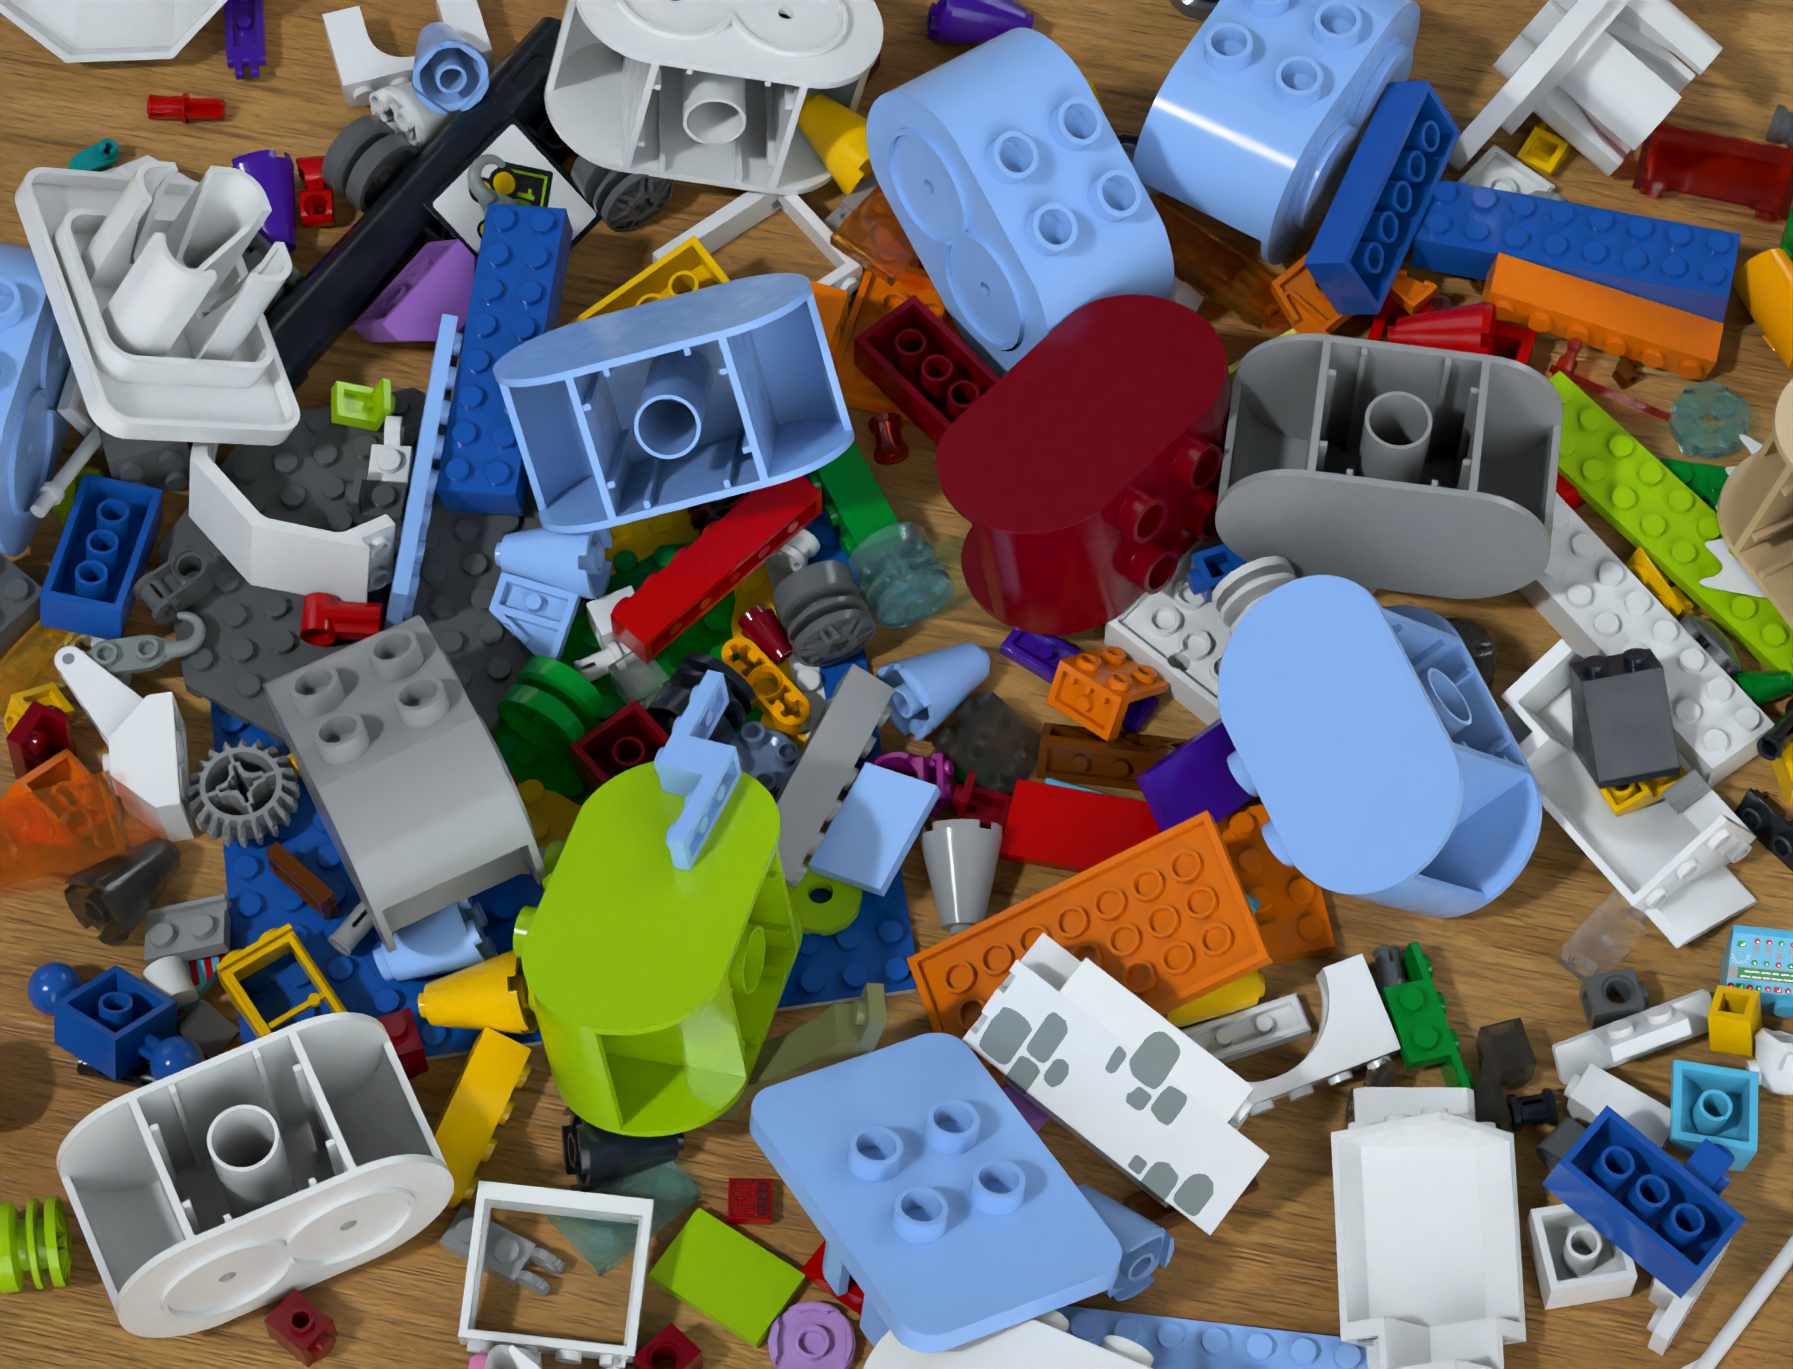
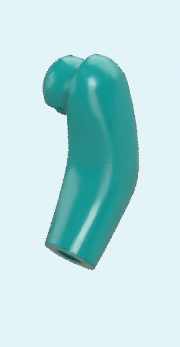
M102 139L99 143L73 156L69 162L68 169L99 172L113 165L118 160L119 146L113 139Z

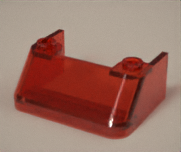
M1661 122L1642 142L1632 188L1638 189L1640 194L1662 198L1663 191L1695 195L1748 206V208L1755 210L1754 217L1777 222L1779 215L1780 219L1788 220L1793 199V149Z

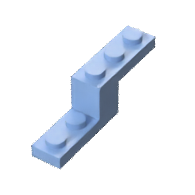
M707 670L701 683L695 685L692 689L687 708L683 715L678 716L674 721L672 734L665 747H661L658 750L654 761V769L658 772L662 791L686 797L684 810L677 822H673L667 831L666 846L670 849L673 866L687 871L691 870L742 776L736 747L708 740L729 703L724 673Z

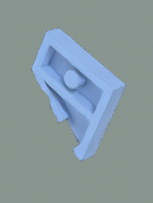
M501 572L488 610L535 656L541 655L560 661L581 597L567 590Z

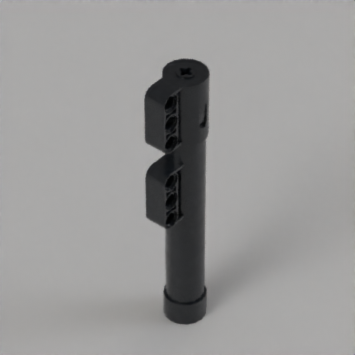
M544 17L489 74V86L481 101L469 110L460 111L266 318L293 393L308 378V371L394 280L427 242L456 239L426 208L424 203L512 115L558 164H562L574 152L560 138L552 126L544 99L545 85L562 23L561 20ZM555 138L562 144L553 145L546 139Z

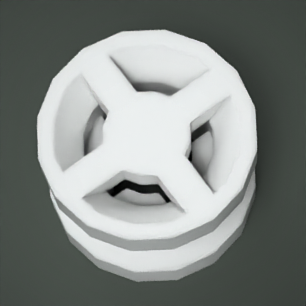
M802 529L770 558L780 569L792 574L800 568L808 566L807 560L809 557L817 554L820 544L814 535Z

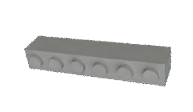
M854 663L836 685L774 799L781 819V836L778 847L787 887L791 886L794 889L807 871L808 867L802 864L807 853L813 856L825 837V834L820 832L824 821L830 824L843 803L837 799L842 789L848 791L859 774L860 770L854 767L859 757L862 759L867 757L877 738L871 735L875 726L877 725L881 728L893 710V706L888 704L895 689Z

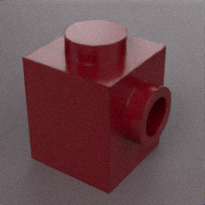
M293 1289L264 1320L269 1336L306 1367H309L316 1358L321 1360L326 1357L336 1343L335 1338L338 1336L333 1320L296 1289Z

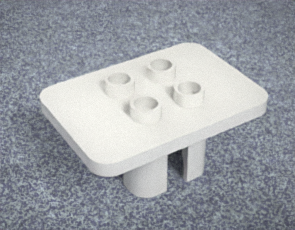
M1549 0L1492 65L1507 81L1461 133L1448 163L1459 172L1499 127L1512 135L1526 118L1534 112L1609 177L1624 161L1623 158L1631 149L1635 151L1682 98L1679 93L1696 76L1670 52L1677 55L1696 73L1701 75L1723 47L1669 0Z
M165 161L145 162L139 166L134 175L51 167H38L30 170L15 193V204L88 413L95 424L106 433L122 439L268 446L283 443L298 424L300 410L263 312L290 275L292 262L285 243L276 241L262 262L249 273L242 257L243 252L272 211L262 186L249 174L236 168L210 166L200 183L189 179L173 178L178 171L176 163Z

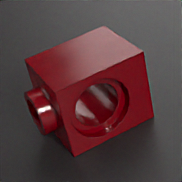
M672 1322L633 1357L634 1369H655L654 1365L662 1359L675 1361L676 1365L673 1369H702L704 1367L702 1351Z

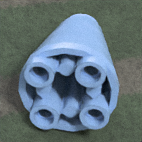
M471 897L460 902L456 901L443 910L397 930L392 934L397 950L388 953L382 942L380 948L373 950V955L385 981L394 978L397 981L457 972L498 956V952L492 939L489 936L485 937L482 927L488 925L484 910L479 902L473 903Z

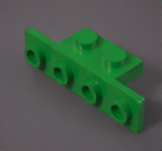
M1418 942L1409 943L1402 958V965L1409 982L1383 987L1380 993L1381 1000L1401 1046L1400 1053L1406 1070L1438 1064L1446 1087L1474 1089L1471 1071L1468 1067H1463L1459 1056L1460 1043L1458 1035L1454 1029L1449 1028L1445 1017L1446 1003L1440 991L1436 992L1432 981L1433 969L1431 961L1427 954H1422Z

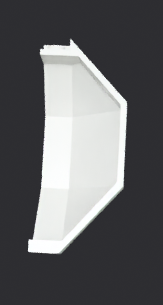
M0 0V13L65 63L173 59L227 0Z

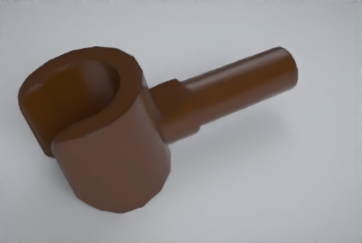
M1626 357L1618 361L1612 377L1621 389H1627L1639 380L1640 374L1636 369L1642 364L1641 362L1629 360Z

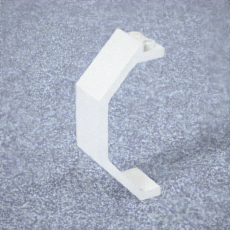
M193 442L190 455L189 517L250 585L301 595L323 592L334 595L343 602L367 603L368 592L378 590L392 582L395 523L387 514L343 532H332L267 518L259 513L215 464L220 443Z

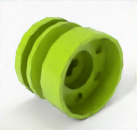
M60 1196L46 1197L44 1217L38 1198L28 1199L25 1219L21 1220L14 1201L0 1202V1294L22 1291L25 1271L31 1272L37 1289L47 1288L48 1269L54 1287L68 1286L70 1265L73 1259V1245L69 1220L65 1216Z

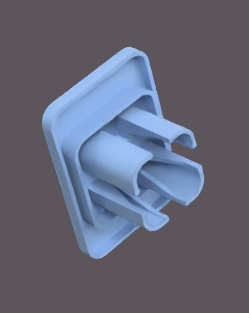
M935 1032L922 1034L766 1087L752 1101L749 1121L751 1136L825 1238L826 1244L822 1272L837 1297L847 1293L850 1274L863 1291L864 1300L859 1328L874 1347L891 1330L900 1343L912 1350L922 1353L943 1352L1106 1291L1115 1283L1118 1277L1122 1248L1116 1236L970 1047L953 1035Z

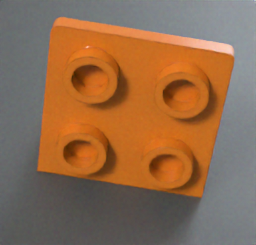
M1108 645L1060 659L1046 703L1104 740L1111 741L1118 738L1129 703L1167 692L1169 683L1158 677L1157 672L1153 668L1139 665L1128 658L1126 652L1122 649Z

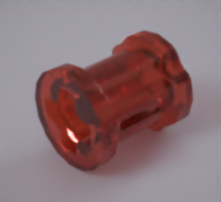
M886 412L875 415L868 422L869 430L874 435L876 448L873 451L874 460L879 464H897L909 456V447L903 442L901 429L904 424L900 414Z

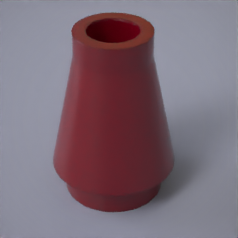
M763 603L758 604L747 611L738 621V625L742 628L741 635L753 641L776 665L784 663L794 654L793 646L789 643L773 608L767 609Z

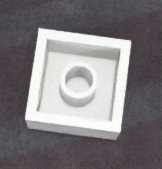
M1566 1204L1530 1210L1525 1231L1545 1310L1631 1296L1638 1277L1634 1261L1631 1257Z

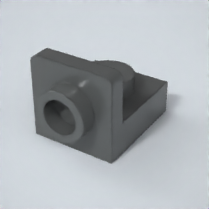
M356 468L354 481L347 482L345 489V505L351 506L354 522L366 523L387 514L393 520L395 526H402L408 497L407 483L367 480L365 469Z

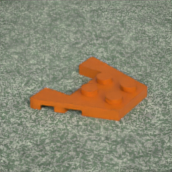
M1306 254L1271 282V292L1296 334L1317 333L1330 335L1353 315H1339L1305 267ZM1399 269L1388 296L1409 314L1414 315L1437 296L1438 286L1428 280H1425L1424 283L1408 277L1407 271Z

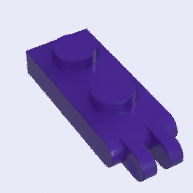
M227 0L224 4L228 68H235L236 80L244 79V67L249 66L251 78H260L259 66L267 65L263 0Z

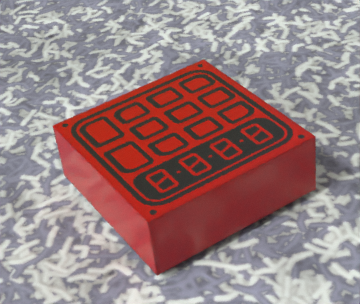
M729 1178L728 1224L771 1225L772 1179Z

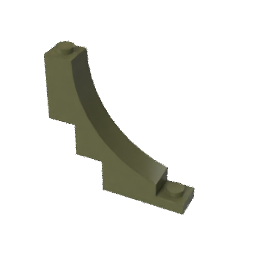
M866 983L860 998L855 999L853 1004L833 1003L823 1013L791 1032L763 1042L744 1092L730 1109L715 1120H738L746 1101H753L754 1097L766 1087L873 1052L887 1024L884 984Z

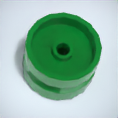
M531 656L516 678L517 685H511L498 704L499 717L513 733L532 747L549 755L561 758L571 757L570 745L586 735L585 728H591L604 709L603 696L586 677L569 665L546 656Z

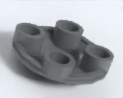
M1686 612V616L1679 623L1731 678L1736 677L1737 673H1742L1741 660L1734 645L1726 635L1713 623L1700 616Z

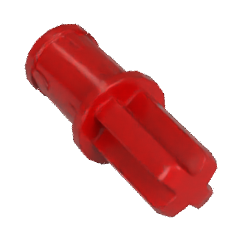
M183 93L182 96L149 95L147 101L149 120L174 119L182 120L183 124H187L189 119L222 120L226 113V105L223 99L190 98L188 93Z

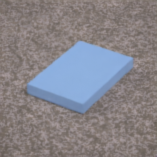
M865 762L838 813L825 833L822 843L808 864L810 870L813 873L884 897L941 794L938 786Z

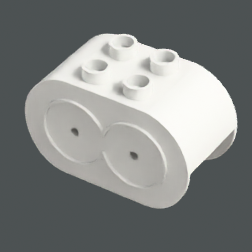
M567 0L545 85L544 99L546 111L557 134L574 152L586 160L610 170L632 174L641 173L653 177L775 195L804 194L822 187L833 178L797 125L804 99L810 93L814 97L819 93H823L856 113L870 68L874 65L882 46V18L874 0Z
M355 1012L330 1013L302 1020L115 1098L94 1110L69 1132L63 1140L56 1158L58 1173L120 1324L126 1331L134 1335L149 1338L181 1336L210 1329L284 1298L293 1289L300 1291L382 1256L402 1245L427 1227L446 1207L454 1190L453 1177L385 1027L377 1019Z

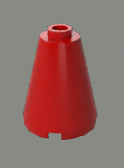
M1482 302L1399 317L1396 319L1395 326H1388L1387 342L1495 356L1493 346L1497 326L1496 305L1494 303Z

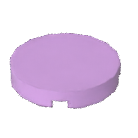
M818 1301L797 1303L789 1307L788 1311L783 1313L780 1318L778 1316L772 1324L768 1338L770 1361L775 1369H849L852 1366L856 1351L854 1329L849 1320L831 1304Z

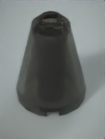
M153 837L73 874L66 880L65 883L69 884V887L64 890L65 899L70 910L85 929L93 925L101 932L96 939L112 947L121 945L129 938L180 870V852L170 840Z

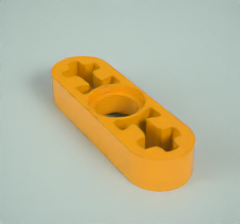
M736 637L727 641L721 651L722 662L733 668L750 684L757 696L756 706L781 732L794 735L805 731L811 722V707L808 699L753 641L744 637ZM737 653L741 657L747 654L748 665L752 669L749 675L748 667L741 660L733 662V654ZM762 678H771L778 684L773 692L767 694L758 692L754 686ZM783 697L784 704L791 711L794 712L799 709V718H795L792 715L785 718V708L780 702Z

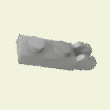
M462 1206L440 1239V1245L443 1249L468 1262L474 1211ZM490 1220L483 1270L514 1287L519 1285L539 1296L546 1297L551 1289L550 1285L543 1278L526 1271V1269L532 1262L558 1275L565 1267L564 1262L554 1254L542 1248H537V1245Z

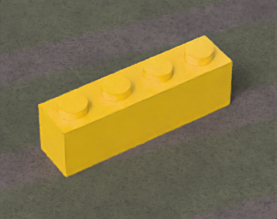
M487 1026L477 1036L432 1131L454 1180L453 1194L446 1205L452 1209L463 1198L469 1201L475 1192L480 1177L474 1173L480 1161L487 1163L498 1141L492 1137L498 1123L504 1126L515 1105V1102L509 1100L515 1086L520 1089L522 1088L532 1068L531 1065L526 1063L532 1049Z

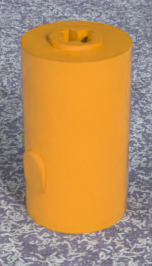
M1780 248L1769 249L1751 258L1741 266L1732 278L1731 287L1763 332L1761 337L1781 358L1790 373H1793V262L1785 250Z

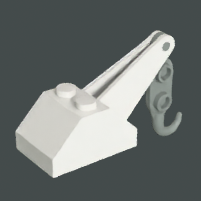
M189 611L178 612L176 615L179 620H187L193 625V634L188 639L173 641L155 635L118 638L98 642L86 653H83L77 647L65 646L58 650L54 657V663L59 675L66 682L109 747V753L103 754L102 761L105 778H110L113 796H120L127 812L169 842L194 839L193 817L190 815L188 808L190 802H188L186 796L187 788L191 787L189 783L190 771L186 726L172 692L150 694L143 699L114 676L153 671L177 657H183L198 650L206 638V626L197 614Z

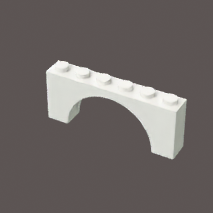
M1362 953L1326 966L1316 975L1322 1001L1321 1023L1316 1040L1305 1059L1287 1073L1264 1081L1247 1082L1254 1087L1249 1098L1255 1103L1250 1111L1251 1117L1275 1108L1274 1100L1289 1096L1290 1101L1293 1102L1313 1094L1314 1089L1312 1086L1328 1081L1329 1086L1333 1087L1353 1079L1354 1076L1351 1071L1367 1066L1368 1071L1373 1072L1393 1063L1391 1056L1395 1055L1401 1049V1046Z

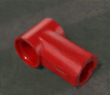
M310 593L304 597L299 637L304 642L316 646L331 645L336 639L363 640L383 631V603L343 602L328 593Z

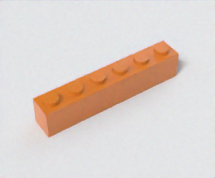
M1500 252L1487 272L1481 303L1487 302L1496 305L1498 320H1509L1528 326L1536 332H1547L1566 338L1574 344H1585L1604 350L1609 355L1637 360L1647 367L1661 368L1677 373L1685 379H1696L1702 382L1717 362L1724 323Z

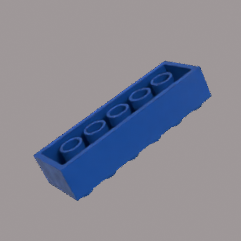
M1428 80L1388 82L1328 213L1321 224L1314 243L1307 254L1304 262L1305 267L1339 315L1380 313L1431 201L1433 192L1461 135V131Z

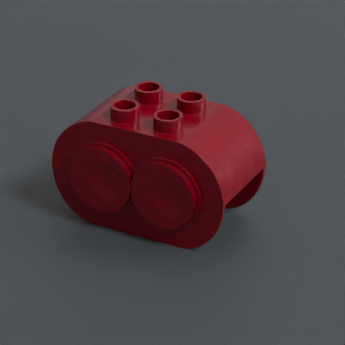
M1117 295L1088 303L1066 317L956 418L944 432L936 451L935 463L938 481L948 502L962 517L972 524L964 540L961 552L963 576L973 598L993 618L1014 629L1040 635H1066L1096 628L1124 613L1144 592L1151 595L1160 592L1174 576L1178 560L1199 540L1210 542L1219 536L1215 526V515L1232 387L1222 341L1211 324L1201 315L1172 300L1150 295Z

